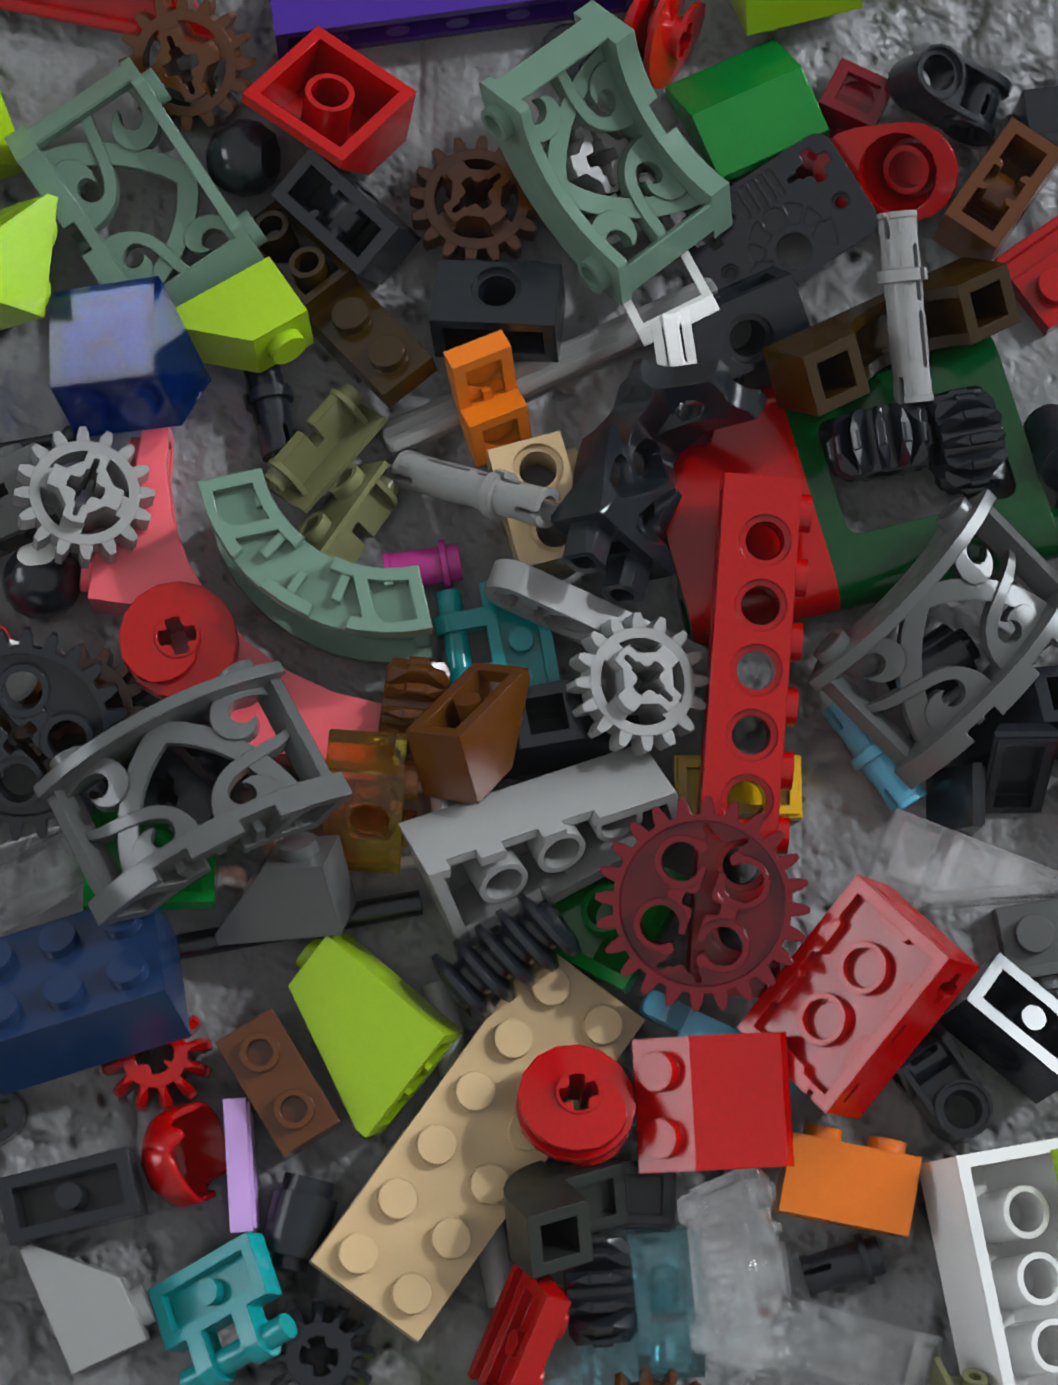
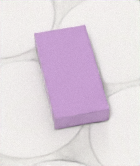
M247 1098L223 1099L230 1233L243 1234L246 1231L258 1233L257 1229H260L254 1107Z

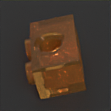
M330 729L326 764L331 773L342 771L353 795L323 822V836L339 834L349 871L400 874L402 848L409 847L398 823L417 817V810L405 809V799L417 800L419 781L415 762L407 760L408 738L405 733Z

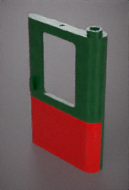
M990 336L973 345L929 350L930 378L932 380L934 396L946 394L948 390L960 388L973 390L981 388L984 393H989L995 400L996 409L1002 413L1001 423L1003 431L1007 433L1005 447L1009 455L1005 462L1015 493L1008 498L995 500L992 506L1046 561L1056 560L1058 558V508L1050 509L994 340ZM891 364L876 372L868 380L871 393L820 417L779 408L772 384L753 388L761 390L767 396L765 408L757 419L714 430L713 437L707 445L699 447L689 446L679 454L674 464V472L677 478L675 488L681 493L682 498L668 524L665 540L678 581V604L683 626L688 634L687 639L700 645L709 643L720 478L725 472L803 478L802 494L812 495L813 507L810 532L799 533L797 558L808 559L807 589L805 597H794L793 623L878 603L902 578L926 548L939 527L935 523L939 514L863 533H855L848 529L818 435V430L821 427L829 425L840 414L852 413L856 409H867L876 405L886 406L893 404ZM694 402L686 405H701L703 403ZM756 526L749 529L746 536L747 549L757 559L770 560L777 556L780 549V541L772 529L766 526ZM975 537L967 545V555L973 563L979 558V548H985ZM992 556V575L997 574L1000 563ZM949 568L940 580L956 578L951 568ZM755 589L745 593L741 602V609L748 621L757 625H765L774 617L775 603L768 593Z

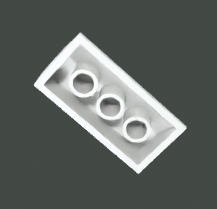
M1058 1138L921 1163L920 1180L960 1375L965 1369L974 1368L988 1375V1383L990 1385H1058V1182L1050 1150L1058 1148Z

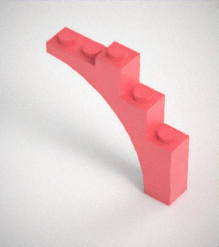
M144 418L141 438L131 437L129 444L135 447L130 465L132 467L148 465L150 469L148 480L139 487H148L155 490L153 505L142 508L152 515L148 529H134L138 540L136 547L132 551L122 547L119 543L116 544L117 554L115 562L108 564L98 552L91 556L88 568H81L80 591L88 593L87 599L96 613L124 616L137 596L158 584L182 581L202 586L189 565L178 534L172 493L175 439L170 423L167 421ZM177 631L170 635L173 644L165 645H171L176 655L183 654L190 650L187 641L194 640H189L184 631ZM237 631L239 637L237 662L251 660L255 666L274 661L247 642ZM283 668L285 674L281 677V680L329 770L375 777L379 752L382 703L333 692ZM259 702L250 707L234 710L231 714V719L238 723H246L255 715L257 716L260 730L256 738L249 743L254 747L276 736ZM285 752L273 758L278 764L291 765Z

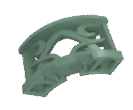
M591 0L574 12L575 24L499 79L495 80L489 76L479 83L485 109L481 111V120L489 134L497 140L511 171L535 211L560 245L576 262L578 272L585 284L595 293L600 294L604 291L616 303L622 306L632 298L631 292L708 234L715 239L733 225L730 186L727 180L720 176L698 155L677 127L668 133L665 132L649 106L658 97L643 66L637 46L635 30L594 0ZM585 57L570 78L565 70ZM550 82L559 100L556 102L550 96H541L531 100L539 111L538 120L534 124L530 107L523 100ZM599 94L608 110L604 117L597 115L587 106V104L589 106L598 104ZM574 120L592 132L611 133L620 130L623 137H627L629 144L624 149L617 168L618 186L623 198L593 193L567 181V148ZM542 142H545L544 150L541 145ZM640 163L643 164L655 180L653 184L644 181L638 185L636 170ZM681 211L688 215V217L668 232L657 218ZM583 214L591 215L592 217L587 220ZM631 220H636L652 244L627 262L625 257L607 242L606 237L609 232L614 233L620 237L624 248L633 246L637 240V231Z
M127 57L119 63L120 67L29 128L24 124L4 139L17 163L39 194L44 195L48 193L58 197L57 220L64 230L76 224L78 230L72 233L71 236L84 254L82 256L84 261L99 282L116 312L145 352L166 339L162 331L161 315L265 259L258 248L268 240L248 210H245L238 216L234 214L163 108V105L172 100V97L153 69L150 67L140 74L130 57ZM128 91L141 108L143 122L139 128L128 129L123 125L122 115L116 110L112 117L111 129L117 143L104 142L96 126L93 114ZM82 122L89 142L72 143L42 150V148ZM162 129L184 162L153 150L160 140ZM100 168L104 180V194L96 202H87L81 197V188L87 183H94L99 186L94 173L90 169ZM115 168L149 173L177 184L176 215L166 245L156 237L143 232H120L105 239L99 233L115 215L120 201V183ZM200 186L220 215L206 214L199 217ZM222 233L229 238V241L213 252L205 247V241L211 234ZM135 248H145L159 256L154 265L143 254V262L136 268H129L126 261L128 254ZM188 249L195 256L204 257L190 267L183 261ZM175 272H177L178 275L172 278Z
M262 468L197 481L204 508L210 520L211 530L225 566L246 597L272 623L312 648L357 662L388 665L393 658L410 659V656L428 657L429 661L432 659L431 634H433V627L419 565L398 568L372 567L352 563L335 556L333 559L307 543L305 538L281 513L267 487Z

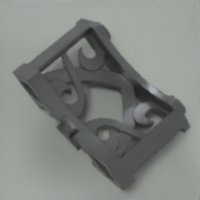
M985 488L970 500L960 496L948 504L935 521L939 527L934 536L902 578L871 610L846 632L839 628L830 633L818 645L813 654L817 662L807 683L816 692L822 690L897 764L894 773L911 790L945 767L975 742L968 735L969 730L976 723L980 725L986 719L984 716L993 707L1004 715L1040 675L1032 666L1041 658L1039 655L1051 645L1058 647V573L992 506L996 496L988 488ZM973 537L985 547L979 548V558L975 563L967 555V545ZM992 556L1000 563L995 580L989 579L993 571ZM949 568H951L956 578L940 580ZM1014 578H1015L1025 589L1020 588V587L1015 586V585H1012V582H1013ZM985 600L986 603L980 620V639L984 653L990 662L986 669L980 673L967 667L947 665L922 673V645L929 608L955 601ZM1004 605H1005V606H1008V607L1003 611V613H1002V615H1001V618H1000V614H1001V611H1002L1003 606H1004ZM999 618L1003 622L1011 621L1015 626V631L1006 643L998 636ZM899 624L897 642L884 638ZM868 654H875L878 657L879 667L874 673L862 676V678L882 683L896 679L897 687L873 700L844 673L859 659ZM951 679L955 680L960 688L959 696L949 705H945L942 700L944 690L935 689L927 695L925 691L940 682ZM900 704L903 717L911 733L909 737L882 710Z
M251 660L238 661L222 670L216 678L171 695L119 722L85 745L66 749L51 759L49 762L51 771L34 785L33 789L39 800L47 799L95 895L88 902V905L98 926L152 914L173 895L212 871L206 860L207 858L216 853L221 855L227 852L228 847L238 842L245 854L286 836L315 829L353 795L342 771L331 773L281 680L285 671L280 661L255 666ZM259 702L276 736L254 747L249 743L256 738L260 730L257 716L255 715L246 723H238L231 719V714L234 710L250 707ZM210 718L212 728L195 723ZM168 746L199 749L233 761L221 772L214 784L211 800L214 818L201 825H198L184 811L172 806L154 805L143 808L146 791L153 771ZM285 752L300 782H297L273 758ZM133 756L126 771L121 763ZM252 772L254 775L245 779L242 784L244 788L255 790L257 792L256 798L244 804L234 803L230 799L231 790L241 778ZM100 779H106L109 785L105 795L91 801L101 812L113 813L119 810L118 818L97 828L80 793L88 791ZM159 823L171 824L175 827V836L171 842L158 848L154 846V839L158 834L155 828H150L142 834L141 828ZM117 839L123 873L121 875L105 845Z

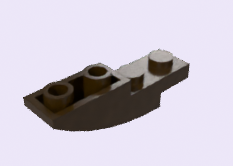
M277 200L253 217L268 240L258 248L264 258L270 256L308 310L314 337L358 384L363 381L388 408H391L438 371L433 357L358 282L354 271Z

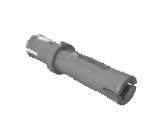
M901 210L876 214L882 271L877 272L878 285L884 286V297L886 300L888 342L893 377V404L934 400L932 380L930 378L928 335L923 300V280H928L927 266L921 267L917 233V210Z
M404 450L398 454L392 466V473L410 477L406 479L397 476L392 479L399 489L415 491L445 501L478 509L484 517L499 522L504 521V517L519 520L542 529L550 528L553 525L551 523V515L559 504L543 500L558 501L561 499L556 489L520 481L514 473L506 470L496 469L495 473H489L419 454L413 450Z

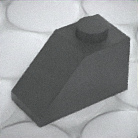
M299 832L286 836L282 840H277L230 906L215 933L218 946L341 935L357 900L339 834L316 836L311 832Z

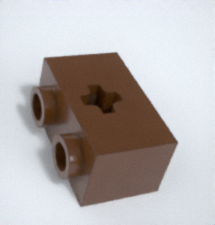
M1012 117L945 211L933 240L961 258L967 257L992 261L1052 176L1058 164V147Z
M272 1008L215 1042L280 1152L287 1160L343 1125Z

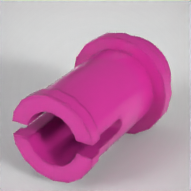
M444 539L438 540L437 547L382 554L384 568L419 565L423 586L444 583L445 589L452 588L451 582L463 580L457 543L445 545Z

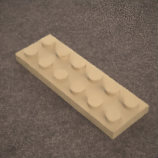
M558 954L557 958L560 967L554 972H550L537 962H534L538 982L531 988L516 978L513 979L517 997L509 1003L499 998L494 1005L495 1012L488 1018L486 1017L308 1262L413 1342L420 1340L505 1220L503 1189L507 1179L513 1173L529 1164L540 1160L545 1163L549 1157L536 1150L523 1135L515 1112L516 1100L523 1072L538 1055L556 1046L580 1044L603 1051L613 1060L617 1061L645 1021L644 1018ZM566 1100V1101H565V1103L570 1102V1101H573V1109H574V1110H582V1109H583V1108L579 1109L578 1100Z

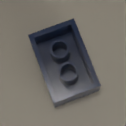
M161 906L148 916L98 926L91 910L88 909L0 937V1092L2 1095L191 1037L177 936Z

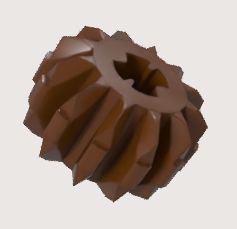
M410 656V659L393 658L388 664L383 689L379 751L384 760L399 761L400 765L415 766L405 730L449 688L451 672L445 662L429 661L428 657Z

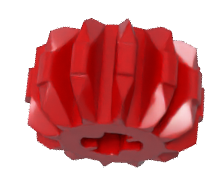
M195 1015L189 1017L191 1036L201 1026V1021ZM190 1037L162 1045L166 1050H174V1058L172 1062L164 1060L168 1068L159 1074L148 1064H141L142 1053L151 1054L150 1050L102 1064V1072L110 1076L127 1073L113 1089L116 1097L122 1099L139 1086L135 1098V1108L137 1110L146 1112L151 1106L154 1092H158L159 1104L162 1110L165 1111L175 1107L172 1089L176 1087L191 1101L198 1096L196 1088L185 1079L189 1073L201 1078L210 1077L212 1069L204 1063L193 1061V1056L206 1054L213 1049L211 1040L200 1038L188 1042L187 1040Z

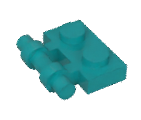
M487 581L479 583L482 604L480 608L464 610L460 589H446L435 594L439 616L435 617L433 621L436 638L444 642L448 669L451 672L450 686L473 664L468 635L482 631L487 633L492 661L490 664L528 667L531 678L529 686L561 681L552 631L492 603L483 593Z
M246 1231L148 1289L166 1351L182 1353L188 1349L190 1351L193 1365L180 1372L179 1381L181 1385H226L234 1380L237 1370L251 1362L256 1364L267 1362L279 1355L283 1344L297 1336V1326L288 1314L282 1313L270 1321L266 1320L262 1306L280 1297L282 1292L262 1233ZM234 1323L239 1339L222 1347L217 1332Z

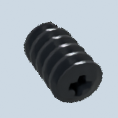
M541 887L540 891L543 901L539 904L523 893L517 896L521 917L518 919L502 908L495 912L500 928L498 933L494 934L480 923L474 926L479 945L475 949L458 938L454 940L453 946L457 958L454 964H451L437 953L431 957L433 966L446 988L470 1017L472 1016L470 1007L487 1018L495 1012L491 992L508 1003L514 1000L517 996L513 977L530 988L538 982L534 962H537L550 972L558 969L560 966L555 947L560 948L572 957L581 952L575 933Z

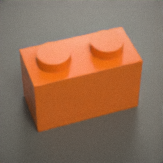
M804 1123L802 1133L792 1132L794 1166L780 1167L772 1209L773 1213L898 1238L909 1237L922 1157L905 1154L906 1142L878 1136H868L867 1146L842 1142L843 1130L812 1123Z

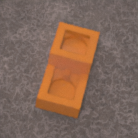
M502 330L443 352L455 407L471 459L476 468L487 463L488 449L532 438L528 405L517 388L512 348Z

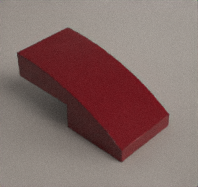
M841 58L818 103L829 128V139H832L837 133L855 127L878 125L891 98L887 84L888 78ZM807 149L800 154L803 165L796 170V175L792 178L803 180L808 176L813 177L814 162L817 156L810 149Z

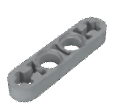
M498 559L495 561L483 592L486 598L497 606L581 645L580 641L589 633L596 631L601 634L600 625L607 620L616 617L623 625L624 619L633 614L540 569L513 559ZM644 619L645 627H647L651 621ZM668 629L665 630V634L669 637L676 634ZM686 638L685 643L681 647L684 652L688 654L700 651L703 656L698 663L692 666L694 674L706 676L708 649ZM621 645L623 648L630 645L636 652L650 651V649L641 645ZM705 686L695 690L694 693L705 692Z

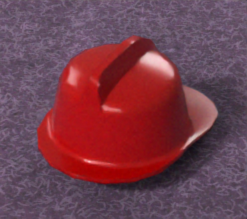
M896 122L861 126L837 133L830 139L876 209L877 214L901 210H917V221L932 217L949 203L957 187L958 164L953 148L940 132L926 124ZM826 152L818 155L814 162L813 178H815L817 183L824 181L828 177L824 167L831 159ZM838 197L835 204L838 208H844L847 205V200L844 197Z

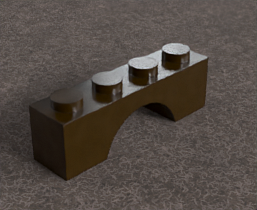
M962 257L927 273L928 280H923V300L929 350L973 345L1021 322L1007 263ZM884 293L762 348L779 408L820 417L871 393L868 380L876 372L891 364Z

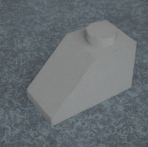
M31 1244L19 1250L71 1374L81 1373L153 1339L147 1326L157 1320L142 1285L131 1289L125 1277L40 1245Z

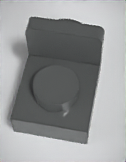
M1058 898L999 907L992 910L999 952L1048 992L1058 990Z

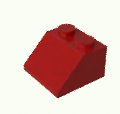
M317 26L242 93L241 102L341 170L370 175L406 141L417 91L320 26Z
M786 1032L695 1035L632 1040L639 1174L794 1166Z

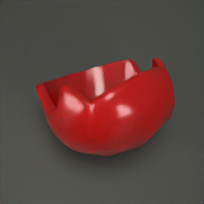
M206 1102L181 1104L161 1112L150 1121L142 1139L141 1166L149 1186L172 1207L195 1206L215 1198L216 1191L208 1190V1186L212 1181L227 1173L225 1133L218 1115Z

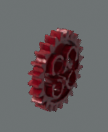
M712 796L705 797L700 814H692L685 798H679L677 802V818L671 820L664 811L656 806L652 808L655 828L649 831L643 825L632 821L629 826L637 840L634 846L631 847L620 842L612 844L613 850L623 859L621 866H602L599 872L606 878L614 881L615 885L614 890L595 894V900L613 905V914L597 921V927L616 929L619 936L605 950L607 954L626 950L630 958L620 972L623 977L634 973L638 969L646 973L641 988V993L644 995L650 992L658 983L667 986L665 994V1005L671 1007L680 992L683 991L689 993L692 1010L698 1012L703 1003L704 995L713 993L719 1008L725 1010L728 1005V990L735 987L741 996L749 1002L753 1000L750 980L755 976L771 987L776 983L774 975L768 966L772 960L789 966L794 962L790 954L782 947L784 940L804 941L805 934L790 925L791 917L810 913L809 906L792 901V893L808 886V880L788 878L786 872L800 857L798 853L778 856L775 848L780 844L785 835L782 831L773 833L765 839L758 834L762 826L763 814H756L746 825L739 822V802L733 801L724 816H720L715 813V804ZM708 824L713 834H717L722 842L732 839L737 841L743 837L748 838V843L738 847L739 851L730 857L732 866L746 863L758 868L762 873L764 886L761 894L754 900L747 902L738 901L727 891L725 884L727 874L719 872L712 893V899L721 903V911L719 914L708 913L706 915L697 940L704 942L707 934L714 928L721 926L730 927L741 937L743 949L740 957L728 964L717 963L705 951L701 952L696 958L699 967L697 970L702 978V982L698 983L692 972L688 973L683 964L674 967L669 965L663 969L657 968V964L666 960L667 956L676 949L673 940L665 943L653 941L644 932L642 923L643 916L649 908L663 905L671 908L678 916L680 923L678 934H686L693 915V907L684 903L685 895L687 892L698 893L700 891L708 867L700 866L697 874L691 879L685 881L676 880L666 872L663 859L666 850L677 842H686L694 846L700 855L706 853L709 850L706 841L708 836L703 826Z

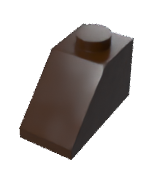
M474 662L405 730L425 797L454 800L460 804H479L512 769L531 679L528 667Z

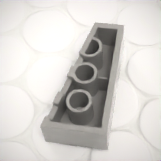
M628 747L491 792L479 804L458 803L398 823L429 895L454 939L458 938L470 947L478 944L474 926L480 923L494 934L500 931L495 913L498 909L502 908L516 919L521 917L517 896L521 893L539 904L543 901L540 891L541 887L552 902L556 903L605 877L599 872L602 866L620 867L623 859L616 854L611 846L614 842L624 843L631 847L634 846L637 840L632 834L629 824L635 821L649 831L655 828L652 808L656 806L664 811L670 820L677 818V802L679 798L677 792L651 754L648 752L642 756H635L632 748Z

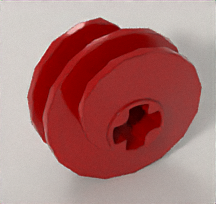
M634 0L630 5L623 22L635 30L640 57L653 88L662 90L671 84L683 69L702 28L706 4L696 1L683 16L681 14L685 0Z
M177 581L158 584L137 596L123 616L119 632V645L122 659L139 687L145 693L163 700L194 685L216 678L222 670L236 663L239 652V637L234 618L222 599L203 586ZM177 631H184L187 638L194 641H187L190 649L188 652L176 655L172 646L165 644H173L171 634Z
M580 1044L556 1046L538 1055L523 1072L519 1084L515 1112L521 1132L536 1150L557 1161L571 1162L584 1168L601 1165L619 1154L630 1135L636 1103L633 1084L619 1063L603 1051ZM578 1100L579 1109L584 1107L587 1108L585 1110H574L573 1101L565 1103V1101Z

